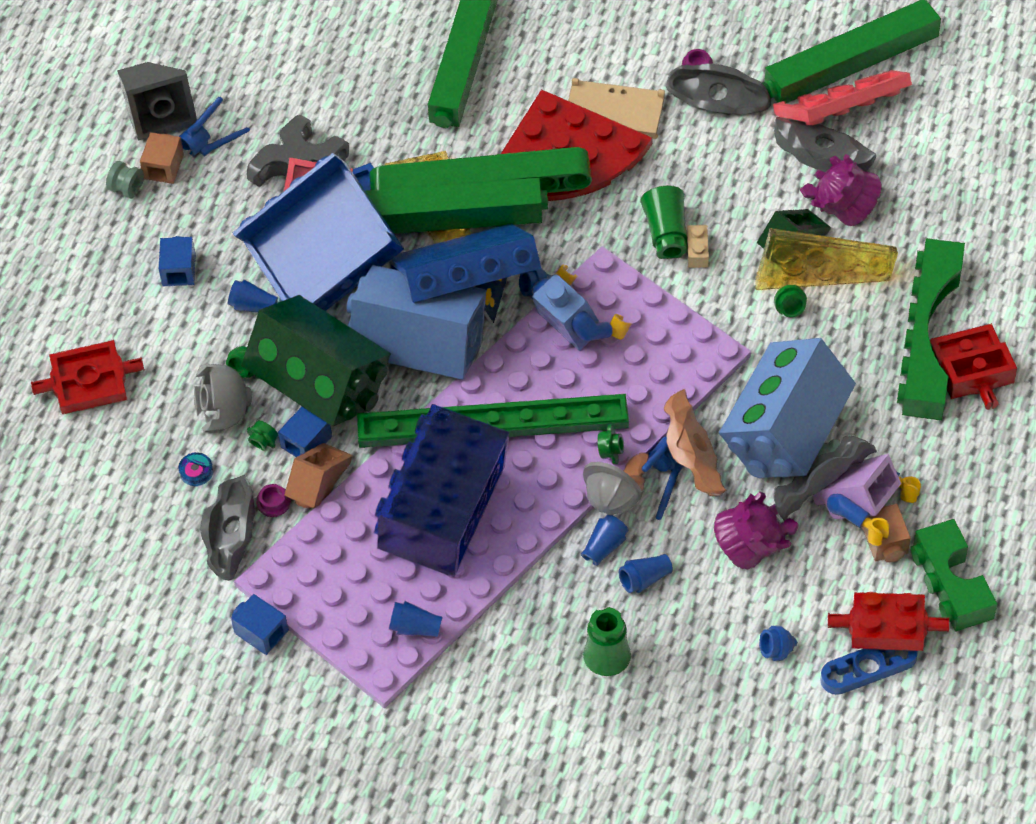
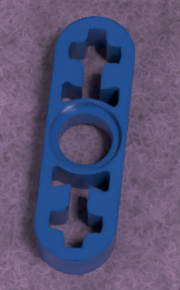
M861 649L827 662L821 670L820 682L823 689L828 693L835 695L843 694L912 668L916 663L918 651L902 650L903 652L909 651L907 659H903L900 655L894 656L896 650ZM891 657L889 659V666H886L885 659ZM865 659H871L879 665V669L873 673H866L861 670L859 663ZM852 664L853 672L849 673V665ZM835 671L838 675L845 674L842 683H838L836 679L829 680L831 672Z

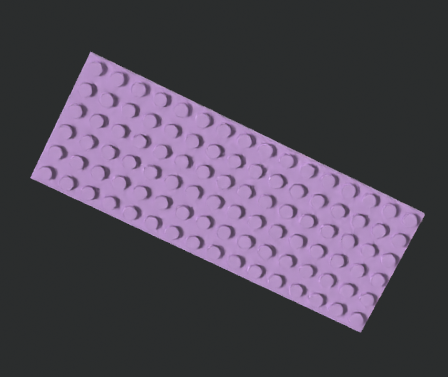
M602 246L571 274L578 276L571 284V287L588 302L599 322L610 323L614 314H619L624 317L622 321L631 323L628 332L622 340L613 336L593 340L579 351L540 316L535 307L470 366L463 380L455 379L425 408L626 394L629 428L614 429L616 434H622L624 440L623 454H618V464H613L611 458L602 459L599 455L598 434L607 430L382 446L333 490L319 506L311 510L234 580L235 587L249 598L253 594L257 595L285 614L288 629L291 633L385 709L594 508L587 498L586 483L583 478L585 465L591 462H603L624 470L627 462L633 456L643 452L648 454L663 437L667 436L671 419L665 413L664 406L668 399L676 392L685 389L688 401L695 411L751 357V351ZM404 601H407L434 615L442 616L438 637L396 635L397 631L389 630L395 602L404 604Z

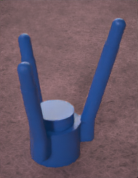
M218 97L200 118L179 136L181 137L182 148L185 151L191 150L189 154L193 157L198 153L205 157L212 150L250 131V128L246 127L208 144V140L211 137L202 125L222 103V97Z
M667 436L663 437L657 446L648 453L649 458L642 466L643 472H647L652 466L661 472L671 470L656 514L657 520L662 519L678 474L684 467L673 459L666 442Z

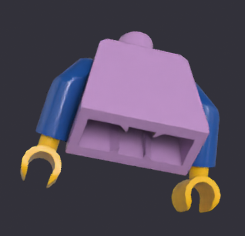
M889 454L865 459L859 464L851 465L836 480L812 496L816 505L827 506L832 518H846L859 528L863 526L867 528L868 542L872 545L880 546L882 538H888L889 524L883 518L870 519L869 517L876 516L898 487L901 488V500L915 503L917 496L920 495L921 483L916 477H899L900 473L895 470Z

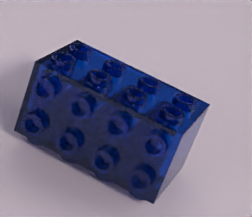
M432 404L427 416L421 414L415 428L417 437L414 443L409 441L402 455L404 464L401 470L395 469L390 478L388 488L391 491L388 497H381L377 505L375 517H378L375 525L374 534L378 535L377 549L455 578L505 468L509 432Z

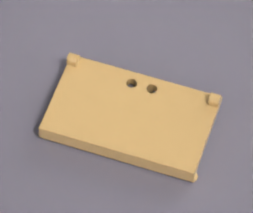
M572 78L568 101L648 135L653 139H657L665 90L658 89L657 91L581 81L578 78Z

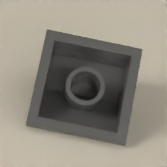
M151 62L117 70L129 119L138 141L148 138L150 132L163 134L191 126L197 121L185 70Z

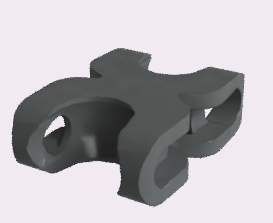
M297 115L280 131V140L283 145H266L250 161L247 167V180L261 187L268 179L274 176H286L289 158L317 162L321 158L334 153L345 161L349 156V143L338 136H333L321 144L306 142L312 135L311 120L303 115Z

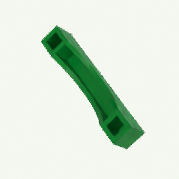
M926 238L924 251L917 250L915 270H921V276H914L911 296H918L917 303L910 302L908 322L914 323L913 330L907 329L904 349H910V357L903 356L900 376H906L907 380L906 384L899 383L897 403L903 404L902 415L942 421L948 375L939 365L932 351L928 335V325L938 305L948 294L959 287L965 243Z

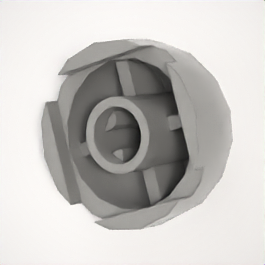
M200 365L196 377H202L201 386H194V405L197 416L204 411L207 424L201 429L203 431H216L233 427L244 416L246 407L251 405L252 393L250 387H246L241 375L227 365ZM217 411L216 419L209 418L205 412Z

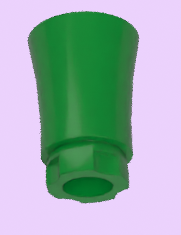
M666 185L652 188L645 192L640 199L648 221L652 243L656 248V255L659 259L681 258L684 253L688 252V237L684 214L685 194L682 189L676 186Z
M607 607L604 610H596L591 615L587 627V642L583 651V659L586 666L592 672L601 676H613L621 673L627 668L631 660L625 621L621 618V613L611 607Z

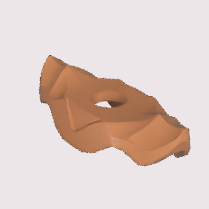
M680 390L673 394L664 406L665 413L671 419L666 440L669 451L678 464L692 471L695 487L710 496H721L727 490L724 488L721 475L717 471V456L714 453L706 430L696 420L694 409L688 401L686 390Z

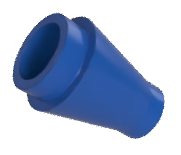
M245 279L242 282L235 280L231 287L227 304L234 306V310L258 313L260 309L276 304L278 297L271 295Z
M606 515L604 519L599 518L581 556L587 561L593 560L592 564L597 567L604 558L626 541L625 535L629 531L628 527L613 515Z
M662 554L656 557L627 560L624 566L619 568L618 573L620 582L628 593L634 591L641 593L664 576L671 574L673 567L669 557L666 554Z
M404 601V604L395 602L389 630L397 631L396 635L438 637L442 616L434 615L407 601Z

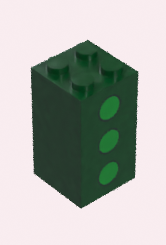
M297 295L258 311L241 366L331 426H336L344 421L351 420L357 416V413L369 412L375 407L379 398L377 393L380 384L388 373L387 364L391 353L301 295Z

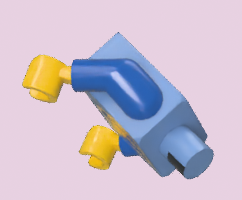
M561 265L554 275L540 279L532 286V298L538 314L579 351L593 340L605 339L611 336L622 340L631 326V323L622 321L624 317L619 314H614L610 323L599 322L588 302L571 287V284L578 276L568 273L566 271L568 269L567 265Z

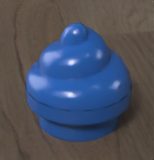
M542 268L521 273L519 276V288L522 295L525 297L531 296L532 298V286L534 283L550 275Z
M779 625L763 630L759 639L762 655L765 658H772L773 661H783L798 643L788 630Z

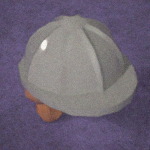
M644 452L636 454L627 462L624 470L603 462H591L585 465L583 478L586 483L589 503L598 509L599 512L606 513L607 515L624 513L630 510L641 499V491L644 490V483L646 481L642 477L645 473L642 471V466L647 462L649 455Z

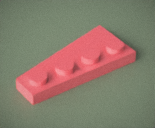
M890 70L855 80V87L853 85H838L827 88L828 95H812L809 93L799 96V103L793 105L785 104L784 101L774 103V113L778 117L803 121L806 125L820 124L824 122V117L844 115L849 113L850 108L856 105L867 106L875 103V98L881 96L891 97L900 94V89L912 85L910 73Z

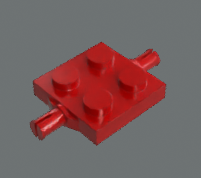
M111 340L49 354L52 366L50 378L31 381L33 395L53 391L58 398L63 415L127 400L124 387L125 374L145 371L142 357L122 362L121 357L117 354L115 342Z
M854 592V605L850 613H828V628H849V632L852 635V648L924 651V638L928 631L949 632V617H928V613L925 610V595Z

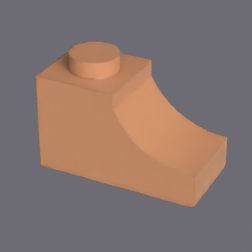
M322 443L294 458L284 496L295 500L297 505L304 508L319 506L331 493L342 473L348 468L353 455Z

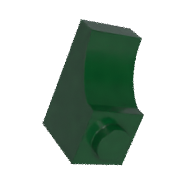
M809 209L775 211L758 239L757 244L765 249V255L775 262L794 261L809 245L826 236L831 227Z

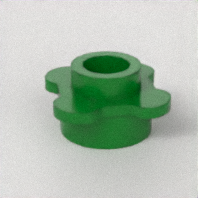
M608 424L607 431L599 432L598 451L602 459L611 458L613 464H618V454H623L624 440L621 433L616 434L614 425Z

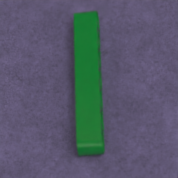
M580 147L382 165L373 168L369 174L370 190L539 178L540 190H547V193L584 189L592 182L588 151Z

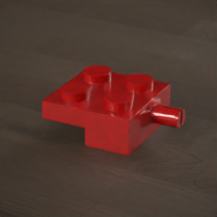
M992 323L930 339L932 351L939 365L948 375L947 391L950 398L955 399L970 394H980L985 409L996 408L999 402L993 389L1014 384L1017 366L1006 342H1000Z

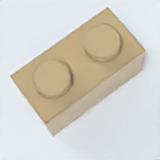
M687 225L688 268H707L709 263L707 225Z

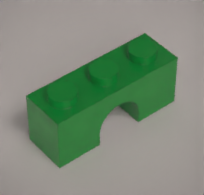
M955 519L916 530L913 546L910 547L914 563L917 566L922 565L926 572L924 579L928 591L931 594L936 593L940 600L939 611L941 617H949V622H951L955 632L993 620L998 603L984 576L963 579L954 575L950 570L953 566L965 563L968 545Z

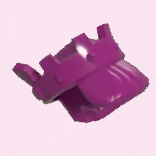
M847 154L843 157L844 160L833 156L829 160L832 166L826 172L818 169L814 174L819 179L817 186L814 187L812 184L807 183L801 187L800 192L805 198H812L813 200L810 204L820 208L821 212L825 211L828 214H834L847 226H856L861 221H864L873 211V208H875L881 195V180L877 174L863 171L859 168L857 163L853 162Z
M760 491L755 496L750 493L748 498L743 502H739L735 508L719 512L714 522V533L720 548L728 556L729 560L741 569L748 570L753 568L766 556H771L782 549L789 548L792 543L790 540H785V536L795 534L799 526L791 518H787L781 523L776 516L778 512L775 504L770 507L763 501L766 495Z

